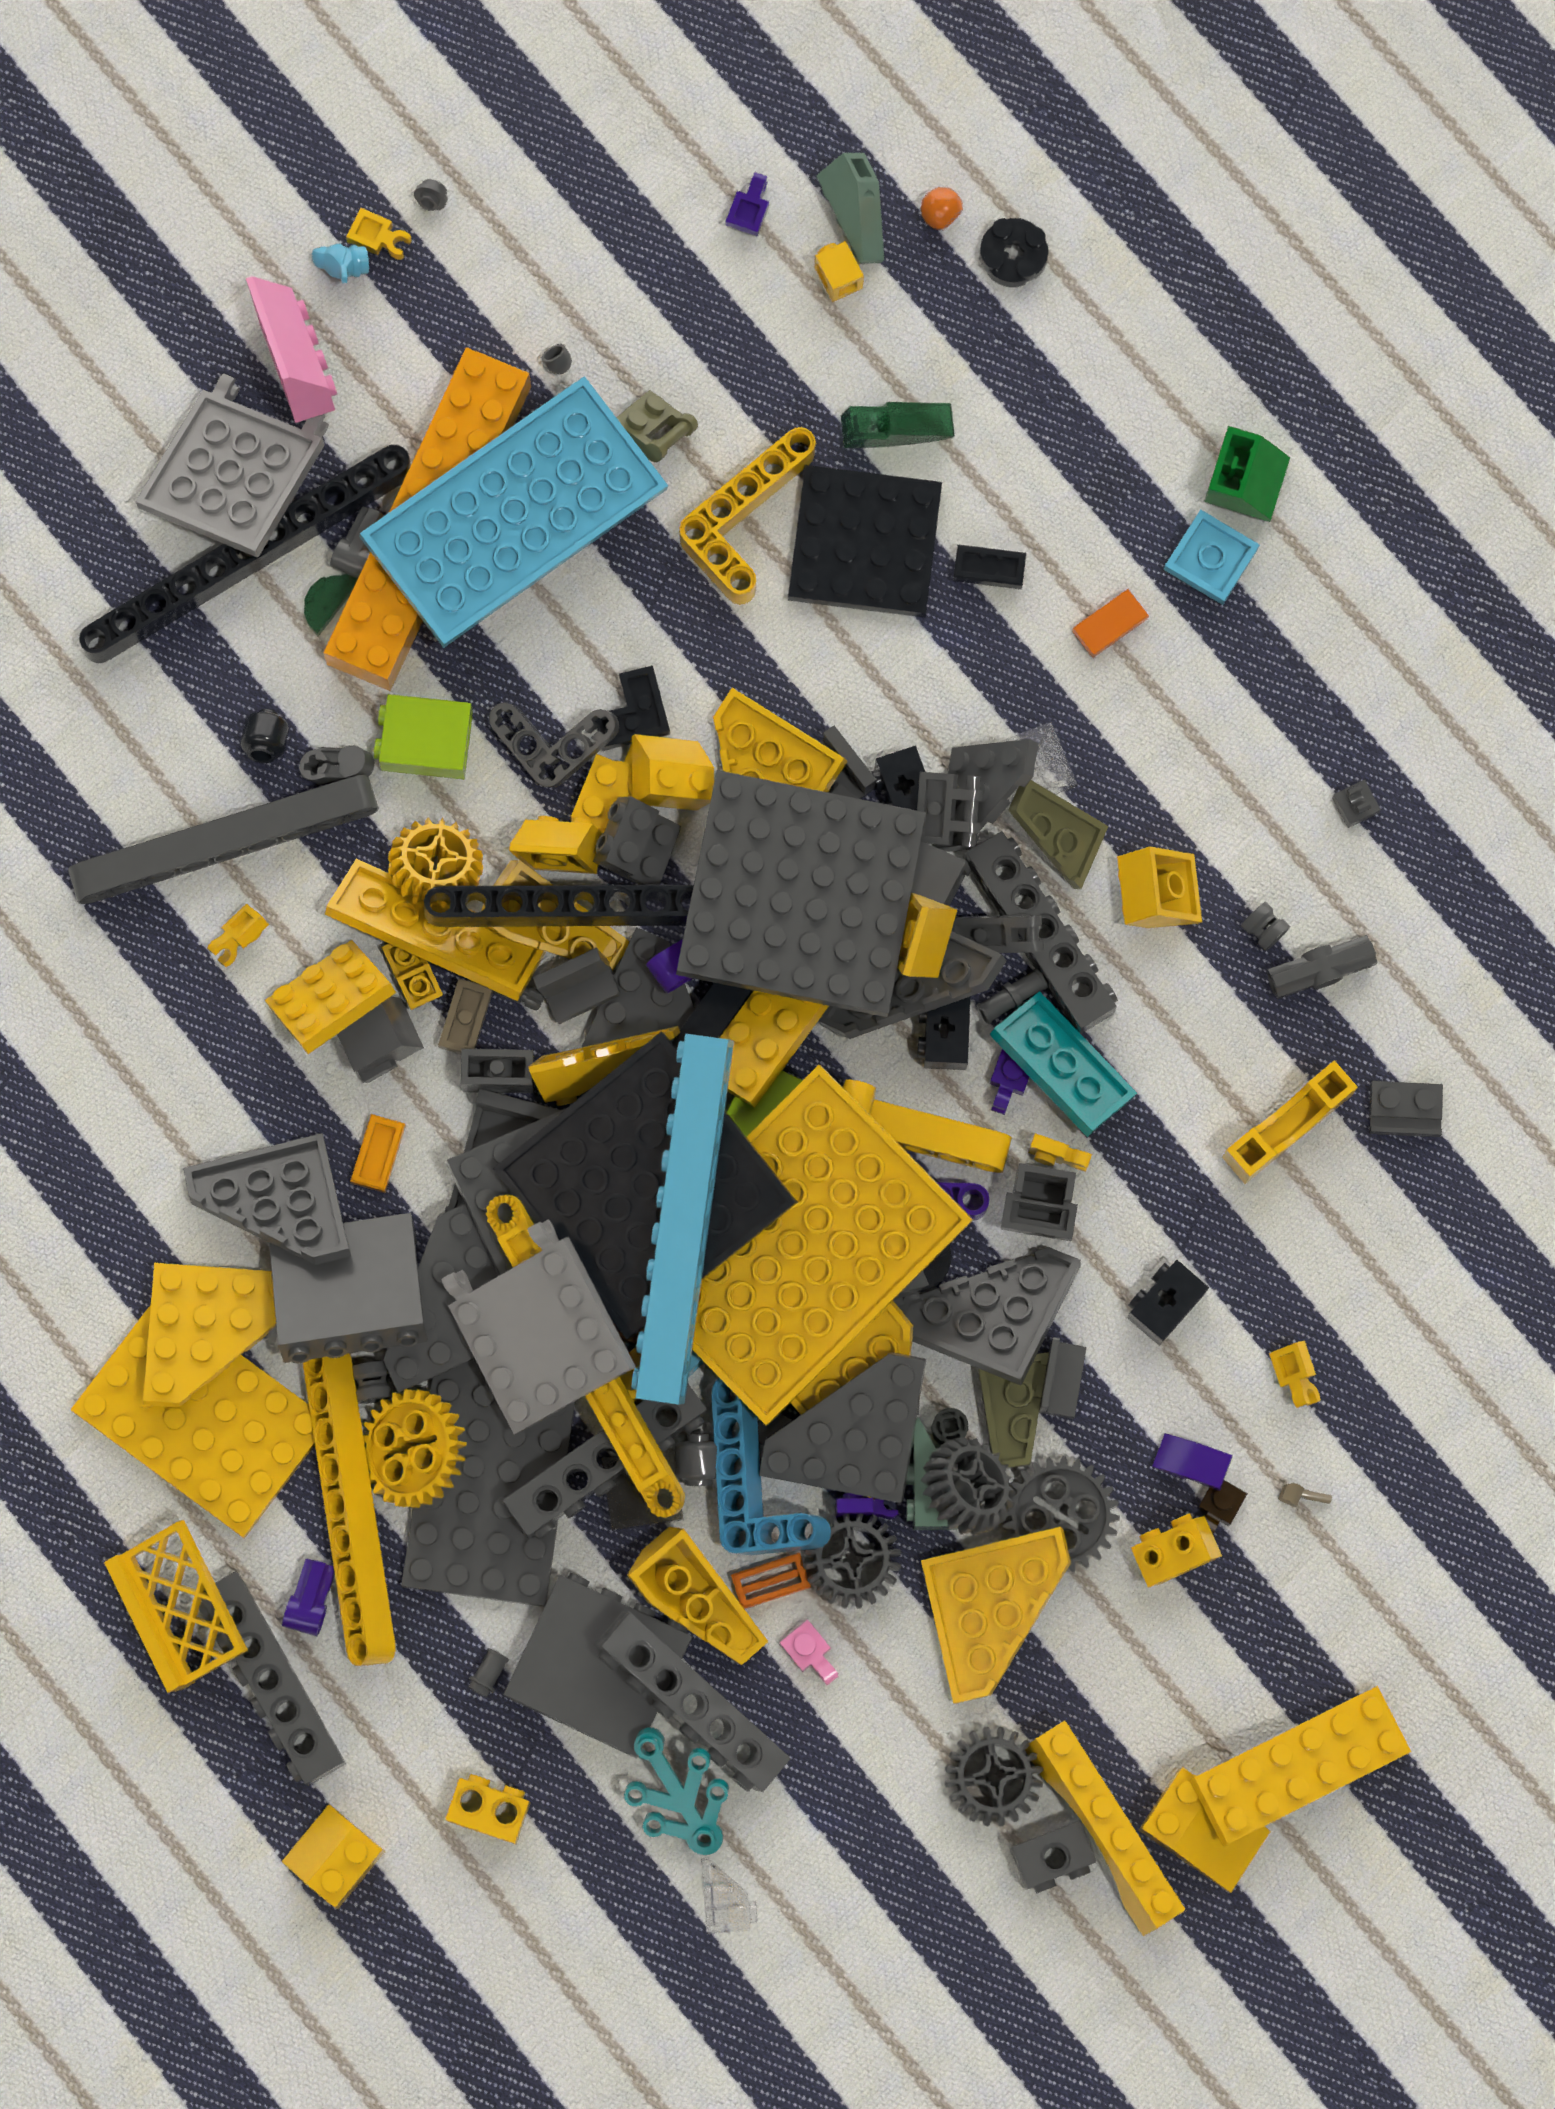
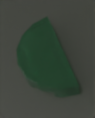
M348 574L333 575L327 578L322 577L310 587L304 598V615L309 628L318 637L350 597L357 578Z

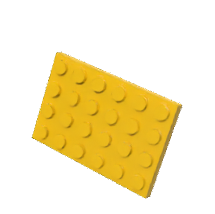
M150 1305L70 1410L245 1539L315 1446L309 1404L244 1356L240 1355L210 1383L203 1385L191 1395V1398L182 1406L143 1405Z

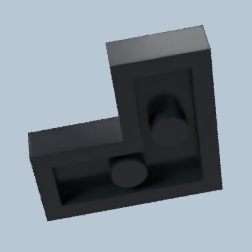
M653 665L620 673L619 679L627 707L609 711L617 717L619 731L615 738L602 748V751L630 745L634 734L655 737L670 735V728ZM598 718L596 720L598 724L597 732L607 733L606 724L609 722L608 719Z

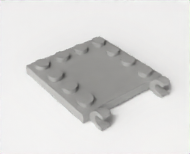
M223 373L212 393L202 390L135 502L141 510L259 557L325 444L322 437L326 433L329 424L323 421L325 414L307 419L302 429H299L233 402L240 390L239 387L233 385L236 379Z
M549 1220L543 1223L538 1222L528 1228L530 1237L542 1249L541 1252L473 1291L469 1279L463 1270L457 1273L452 1272L442 1278L445 1289L456 1299L448 1307L514 1435L636 1367L569 1237L559 1241L555 1229Z

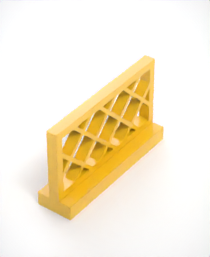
M184 1520L177 1521L123 1554L115 1555L104 1562L167 1693L187 1688L194 1684L197 1679L248 1651ZM176 1532L183 1543L180 1557L165 1552L169 1537ZM159 1543L158 1549L152 1547ZM144 1551L156 1555L152 1572L142 1571L135 1556ZM163 1558L178 1563L174 1581L159 1577ZM186 1566L197 1571L199 1580L196 1589L181 1584ZM157 1583L172 1588L167 1606L159 1604L154 1596ZM179 1590L194 1595L190 1614L175 1609ZM202 1598L211 1601L215 1608L212 1622L197 1617ZM173 1615L188 1620L183 1639L174 1636L170 1629ZM195 1623L210 1628L206 1647L191 1642ZM218 1631L228 1635L234 1649L225 1654L213 1650ZM189 1648L204 1653L200 1668L194 1672H191L186 1662ZM211 1656L216 1657L215 1660L210 1662Z

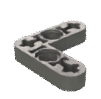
M499 703L493 707L489 715L492 729L538 784L549 788H556L562 785L612 741L619 731L617 717L612 712L598 709L589 713L551 747L516 705ZM503 711L513 713L510 718L511 722L517 728L521 729L523 725L525 728L515 733L511 727L504 724L500 725L503 720L500 714ZM598 718L608 719L609 722L606 724L607 733L596 732L591 737L596 741L593 745L591 740L582 734V731L585 729L587 733L591 734L598 727L596 723ZM531 735L537 742L536 750L531 755H524L520 750V742L525 736ZM574 739H580L585 747L584 753L581 757L573 759L567 752L568 744ZM559 752L561 758L569 763L570 766L567 768L566 765L560 764L554 770L555 779L544 778L543 776L546 773L544 766L546 764L555 766L561 761L560 758L556 757V754Z

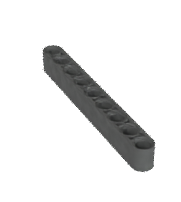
M357 775L76 863L68 868L77 902L79 904H89L376 813L379 807L369 776Z

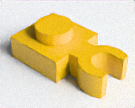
M360 208L346 236L348 243L357 247L365 246L367 251L376 255L379 254L382 247L386 248L388 253L398 260L403 259L404 253L402 250L394 247V245L399 241L410 244L412 241L411 235L406 231L396 230L392 232L393 225L391 220L363 208Z
M1036 1133L1028 1152L1035 1155L1034 1160L1041 1164L1054 1166L1055 1163L1061 1165L1064 1163L1086 1172L1092 1156L1090 1153L1070 1148L1065 1143Z

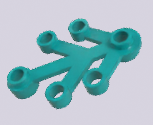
M653 1727L640 1730L634 1743L635 1752L640 1758L650 1761L668 1793L647 1788L643 1783L633 1781L625 1789L624 1799L626 1803L633 1807L646 1803L681 1813L687 1822L685 1824L667 1820L659 1812H650L644 1818L643 1831L650 1837H658L663 1833L687 1840L690 1849L700 1855L715 1853L723 1842V1831L716 1822L721 1805L728 1798L729 1785L725 1780L719 1778L709 1782L706 1791L708 1803L703 1818L694 1805L703 1773L707 1771L710 1765L711 1757L709 1752L703 1748H696L690 1752L688 1757L689 1771L683 1787L662 1752L665 1744L663 1734ZM650 1742L655 1746V1750L646 1751L643 1749L642 1744ZM701 1756L705 1759L706 1763L697 1765L693 1762V1758ZM713 1787H721L724 1790V1794L716 1796L712 1793L711 1789ZM634 1789L639 1790L642 1793V1797L633 1798L629 1792ZM656 1820L660 1823L661 1827L653 1829L648 1825V1822ZM707 1834L710 1836L711 1841L707 1843L701 1842L698 1836Z

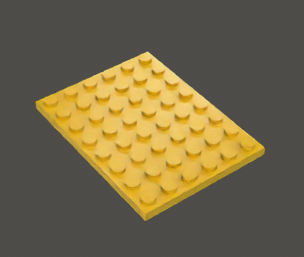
M818 1065L747 1136L748 1140L798 1203L701 1281L692 1350L765 1425H768L973 1221L965 1210L821 1065Z

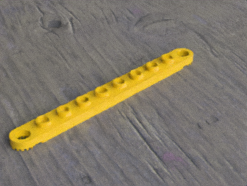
M508 1194L494 1197L486 1207L487 1222L490 1223V1226L497 1235V1240L512 1267H515L541 1252L542 1249L529 1235L528 1228L534 1224L521 1201L517 1197ZM502 1203L512 1207L511 1210H513L512 1214L514 1215L509 1223L502 1222L498 1217V1208ZM620 1377L586 1395V1399L637 1490L641 1492L651 1513L663 1518L677 1514L684 1506V1491ZM664 1488L672 1492V1496H674V1502L669 1509L662 1507L657 1499L658 1492Z

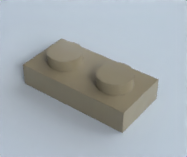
M458 979L438 1043L440 1049L461 1054V1049H476L493 990L480 984Z

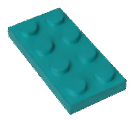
M1040 991L998 1024L989 1034L1087 1137L1129 1103L1137 1094Z

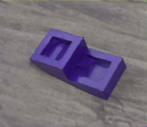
M1165 1433L1152 1468L1220 1491L1233 1455Z

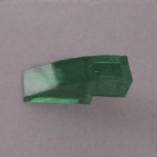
M886 402L882 407L849 406L840 415L844 448L904 446L951 439L955 436L951 403Z

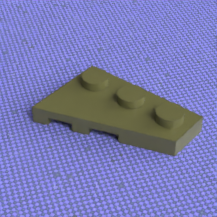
M1032 780L1025 787L1019 785L1008 811L1072 888L1082 889L1109 826Z
M1049 1352L1036 1355L1022 1385L978 1368L991 1453H1000L998 1460L1002 1465H1009L1007 1469L1030 1466Z

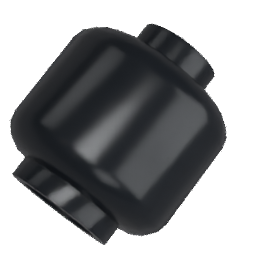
M262 709L259 712L252 713L244 721L240 746L252 761L262 764L271 763L285 752L289 726L286 720L274 710Z

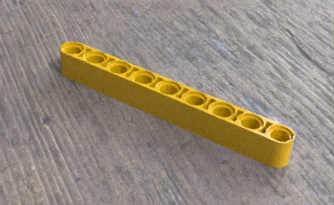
M348 1353L339 1358L322 1357L309 1359L303 1363L348 1659L355 1666L387 1664L394 1658L396 1646L351 1356Z

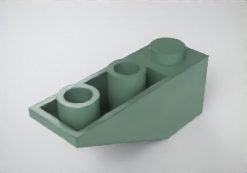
M842 153L816 176L822 186L823 195L829 201L836 215L837 223L843 229L851 245V251L859 263H882L884 261L879 181L865 153Z
M917 1418L912 1444L913 1463H909L906 1485H913V1499L906 1500L907 1521H913V1530H957V1527L955 1529H948L946 1519L937 1520L939 1512L936 1508H928L932 1500L930 1497L923 1495L928 1487L921 1481L924 1474H926L923 1467L930 1460L929 1456H931V1453L936 1448L920 1418Z

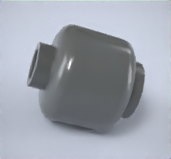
M708 1433L687 1434V1441H681L675 1445V1475L684 1480V1485H713V1479H716L717 1446L714 1441L709 1440Z

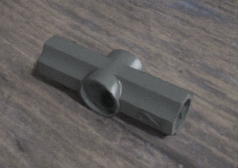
M1365 935L1333 947L1324 945L1304 953L1299 959L1268 969L1267 976L1271 990L1278 1000L1312 987L1314 990L1328 987L1342 980L1344 976L1371 968L1378 962L1373 944L1368 936Z

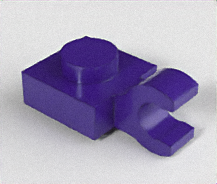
M754 172L747 194L740 191L736 192L725 221L726 226L758 237L769 208V201L762 199L768 182H766L768 176Z
M1003 1049L989 1084L999 1087L991 1111L1005 1115L1012 1093L1023 1096L1029 1076Z
M851 1493L843 1494V1498L836 1499L835 1517L837 1520H842V1515L849 1514L850 1520H855L856 1514L859 1513L863 1514L862 1519H869L871 1515L884 1519H895L898 1517V1510L886 1509L883 1505L885 1501L883 1499L876 1498L873 1500V1498H864L862 1495Z

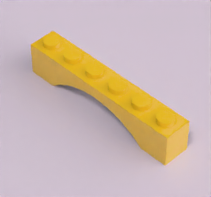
M1064 1720L1030 1742L1029 1747L1025 1749L1027 1755H1030L1032 1752L1037 1754V1759L1032 1762L1034 1766L1042 1767L1041 1777L1069 1804L1093 1837L1113 1875L1122 1904L1142 1936L1158 1929L1186 1909L1067 1722Z

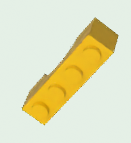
M1334 1060L1307 1082L1300 1091L1259 1125L1253 1127L1226 1149L1222 1158L1242 1182L1246 1184L1348 1100L1358 1088L1357 1085Z

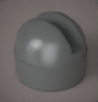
M564 344L550 347L541 357L545 367L554 374H563L571 367V355Z

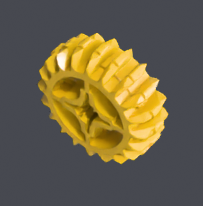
M428 817L423 826L414 821L411 825V830L403 827L402 831H400V837H395L393 840L391 851L388 854V872L390 876H393L392 882L394 887H401L402 897L412 894V901L415 905L420 900H424L427 892L433 887L479 885L480 876L483 873V854L481 850H478L479 844L477 839H469V829L459 832L457 821L451 826H447L443 817L439 820L438 824H433ZM438 856L437 869L433 870L434 858ZM435 901L439 903L442 909L447 905L444 901Z

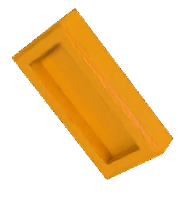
M371 1114L351 1177V1184L386 1193L406 1128L405 1123Z

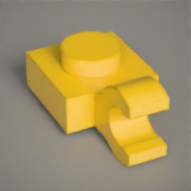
M246 903L221 927L224 933L212 940L207 949L215 956L222 949H225L224 954L217 960L223 966L228 967L237 957L238 946L244 949L249 943L257 940L269 924L262 915Z
M1305 1341L1296 1342L1269 1353L1280 1387L1290 1386L1292 1400L1296 1408L1320 1402V1394L1317 1388L1308 1379L1315 1376L1316 1373Z

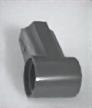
M362 506L346 539L342 538L337 544L331 557L330 566L358 579L370 554V550L359 537L360 533L384 517V515L373 508Z

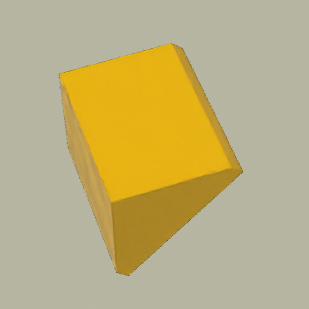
M911 893L897 965L902 975L938 978L957 909Z

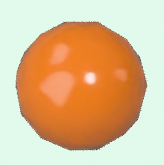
M937 187L929 191L921 203V216L926 225L934 230H945L963 211V201L960 196L948 187Z

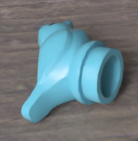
M334 244L329 247L321 246L313 249L312 261L314 265L325 269L330 276L340 279L342 283H347L350 276L360 277L361 274H368L369 260L365 246L357 247L356 245H351L348 248L341 244Z

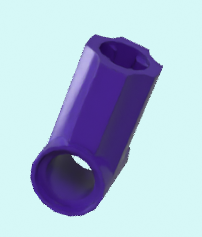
M305 1559L295 1594L291 1595L287 1603L282 1627L316 1637L319 1635L327 1610V1605H325L335 1575L334 1566L316 1560Z

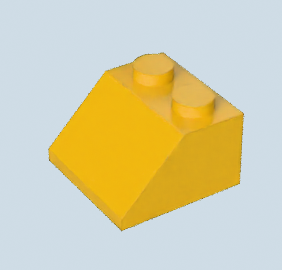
M637 734L632 736L633 798L649 806L694 811L710 803L714 786V766L698 741Z
M538 816L537 820L525 819L511 841L509 851L533 870L597 874L598 864L594 863L593 860L597 853L595 846L602 832L592 824L591 820L585 818H572L571 822H559V819L555 817Z
M1149 846L1117 856L1125 925L1157 928L1202 923L1194 854Z
M329 1804L282 1860V1863L329 1904L339 1909L386 1851Z

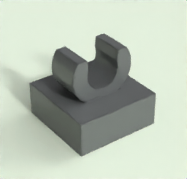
M1365 779L1335 793L1332 797L1348 828L1379 814L1381 811Z

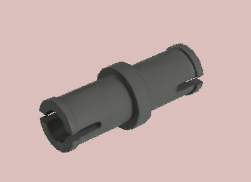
M1035 968L1012 984L1007 982L1002 985L1001 991L982 1003H978L976 1007L983 1020L990 1024L1012 1008L1017 1010L1023 1005L1025 1000L1039 991L1048 988V985L1042 973Z

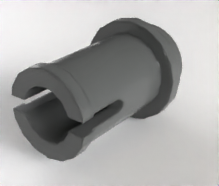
M488 1648L474 1677L470 1676L468 1678L471 1681L468 1688L487 1698L490 1692H495L493 1686L509 1659L499 1652Z

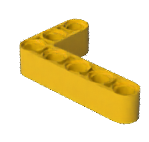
M798 427L790 430L681 521L679 535L680 545L720 591L735 604H746L755 597L756 574L723 536L804 470L805 465H810L815 456L816 443L813 433L806 428ZM795 443H804L808 446V450L803 453H797L791 449V446ZM770 464H776L783 470L773 475L766 472L765 468ZM743 486H752L756 489V493L751 496H744L738 490ZM718 507H724L730 511V514L725 518H719L713 515L712 512ZM691 529H699L704 535L700 539L693 540L687 537L686 533ZM714 554H722L727 560L721 565H715L709 561V558ZM737 579H744L749 582L750 586L745 590H737L731 584Z
M851 1079L844 1081L843 1088L904 1150L989 1172L1003 1173L1012 1140L1011 1136L995 1130L874 1100L876 1087Z

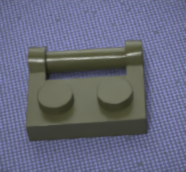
M651 390L647 391L616 417L648 460L656 463L661 461L667 455V450L683 436H690L698 428V422L693 415L680 413ZM666 424L672 427L660 439H650Z

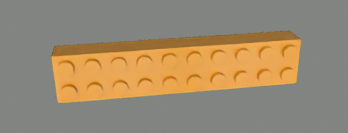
M466 347L389 512L514 426L531 389L530 373ZM371 552L323 653L327 665L391 691L423 620Z

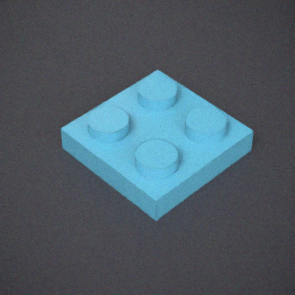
M1200 509L1165 564L1164 570L1223 605L1258 551L1260 544Z

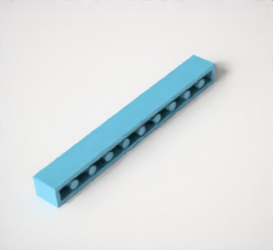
M685 1034V1040L679 1041L676 1060L677 1063H681L680 1077L674 1078L671 1093L672 1099H676L675 1113L669 1114L666 1129L667 1135L671 1136L670 1150H664L661 1166L662 1171L666 1172L665 1186H660L657 1194V1208H661L660 1223L655 1222L652 1230V1244H656L655 1259H650L647 1267V1280L651 1281L650 1295H645L642 1303V1317H646L645 1332L640 1331L637 1340V1353H641L640 1368H635L632 1376V1389L636 1390L637 1399L678 1405L685 1403L734 1041L729 1039Z

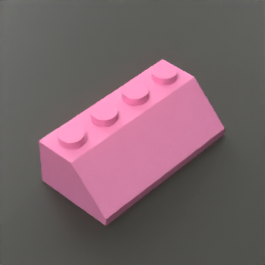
M253 276L246 278L263 335L295 423L334 411L335 408L331 396L337 395V391L331 374L327 376L323 374V371L327 370L328 367L322 349L315 351L313 347L319 344L312 324L305 325L304 321L310 318L304 300L297 301L291 287Z

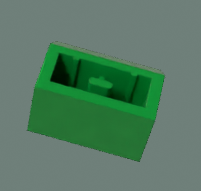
M1228 426L1204 502L1271 522L1291 457L1261 435Z

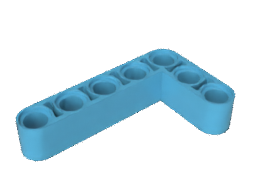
M719 1378L712 1387L711 1397L714 1443L717 1446L716 1481L721 1545L730 1553L750 1556L823 1547L828 1543L831 1536L830 1524L825 1518L804 1513L763 1517L761 1476H759L760 1452L757 1416L738 1396H736L734 1401H731V1389ZM738 1422L740 1427L739 1433L734 1438L732 1428ZM740 1458L742 1466L736 1474L734 1466L736 1460ZM742 1494L744 1497V1504L742 1508L738 1510L736 1503L739 1495ZM811 1523L813 1532L811 1537L807 1539L805 1528ZM777 1526L779 1528V1538L774 1543L772 1531ZM744 1530L746 1541L741 1546L739 1544V1535Z

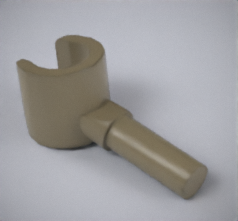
M1296 1483L1284 1485L1278 1497L1281 1502L1293 1507H1297L1300 1498L1330 1504L1332 1501V1495L1309 1491Z

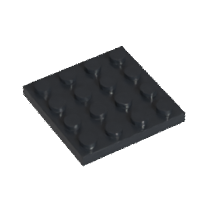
M805 465L788 601L926 618L942 482Z

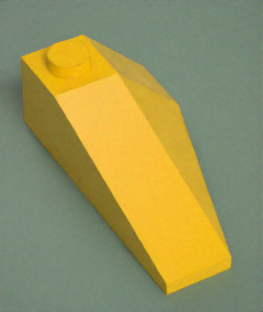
M510 860L493 886L554 885L522 861ZM508 900L502 904V907L508 912L513 913L521 909V905L514 900ZM543 900L538 904V907L544 912H552L557 908L556 904L551 900ZM574 903V907L578 911L588 912V910L581 906L579 903ZM610 926L491 927L506 939L569 959L597 948L608 959L612 971L623 957L630 942Z
M671 1027L544 1055L528 1066L530 1075L545 1103L556 1101L557 1106L571 1104L578 1100L577 1096L594 1087L660 1032H664L668 1039L672 1040L680 1033L679 1027Z
M668 1527L642 1549L627 1574L650 1605L739 1665H743L769 1642L684 1528Z

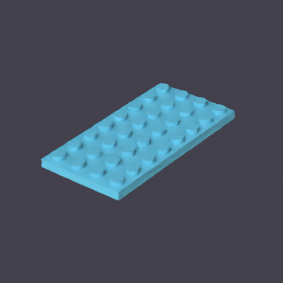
M584 376L362 531L359 537L444 648L668 489V484Z

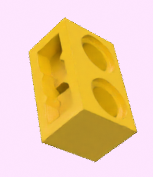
M473 1774L469 1775L468 1780L459 1777L445 1820L517 1845L531 1803L523 1799L525 1792L506 1785L503 1792L490 1788L491 1780ZM471 1791L478 1792L482 1797V1805L475 1812H467L462 1807L463 1796ZM504 1803H511L517 1809L516 1819L509 1824L500 1823L496 1816L497 1809Z

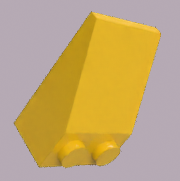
M1181 1767L1177 1770L1138 1831L1231 1893L1271 1831L1264 1826L1223 1847L1190 1779L1196 1776Z

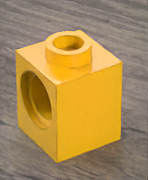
M846 241L838 245L836 243L827 244L818 251V254L815 255L814 268L832 303L863 289L864 275Z

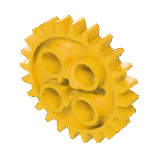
M405 1389L404 1394L394 1392L392 1393V1400H381L383 1411L371 1410L375 1421L373 1423L364 1422L363 1424L369 1430V1435H363L364 1443H367L365 1451L368 1470L371 1472L369 1474L370 1483L376 1484L373 1493L383 1495L384 1502L395 1503V1506L420 1508V1504L432 1505V1497H444L442 1487H454L449 1478L451 1474L461 1475L460 1470L455 1465L456 1462H462L466 1459L458 1454V1449L467 1446V1442L458 1441V1436L465 1431V1428L454 1426L460 1416L459 1414L449 1413L452 1405L441 1402L440 1395L430 1394L429 1391ZM424 1420V1426H423V1429H422V1431H421V1424H422V1421ZM437 1438V1440H436L435 1442H433V1443H431V1444H428V1443H430V1441H433L434 1439ZM433 1454V1460L430 1465V1457ZM403 1467V1474H402V1477H401L400 1472H401V1468Z

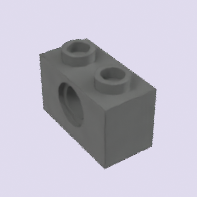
M461 1049L460 1084L462 1091L478 1093L479 1089L494 1093H534V1080L530 1075L528 1067L535 1062L533 1050Z
M1081 1821L1074 1822L1010 1848L1025 1890L1034 1887L1036 1894L1057 1886L1055 1878L1068 1874L1070 1880L1091 1873L1089 1865L1096 1863ZM1050 1848L1059 1849L1064 1855V1863L1059 1869H1051L1045 1863L1044 1856Z

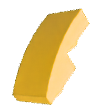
M391 944L381 947L411 1010L443 996L427 960Z

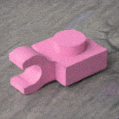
M809 1620L805 1621L779 1642L802 1672L812 1666L826 1685H829L838 1677L837 1671L824 1657L831 1650L830 1646Z

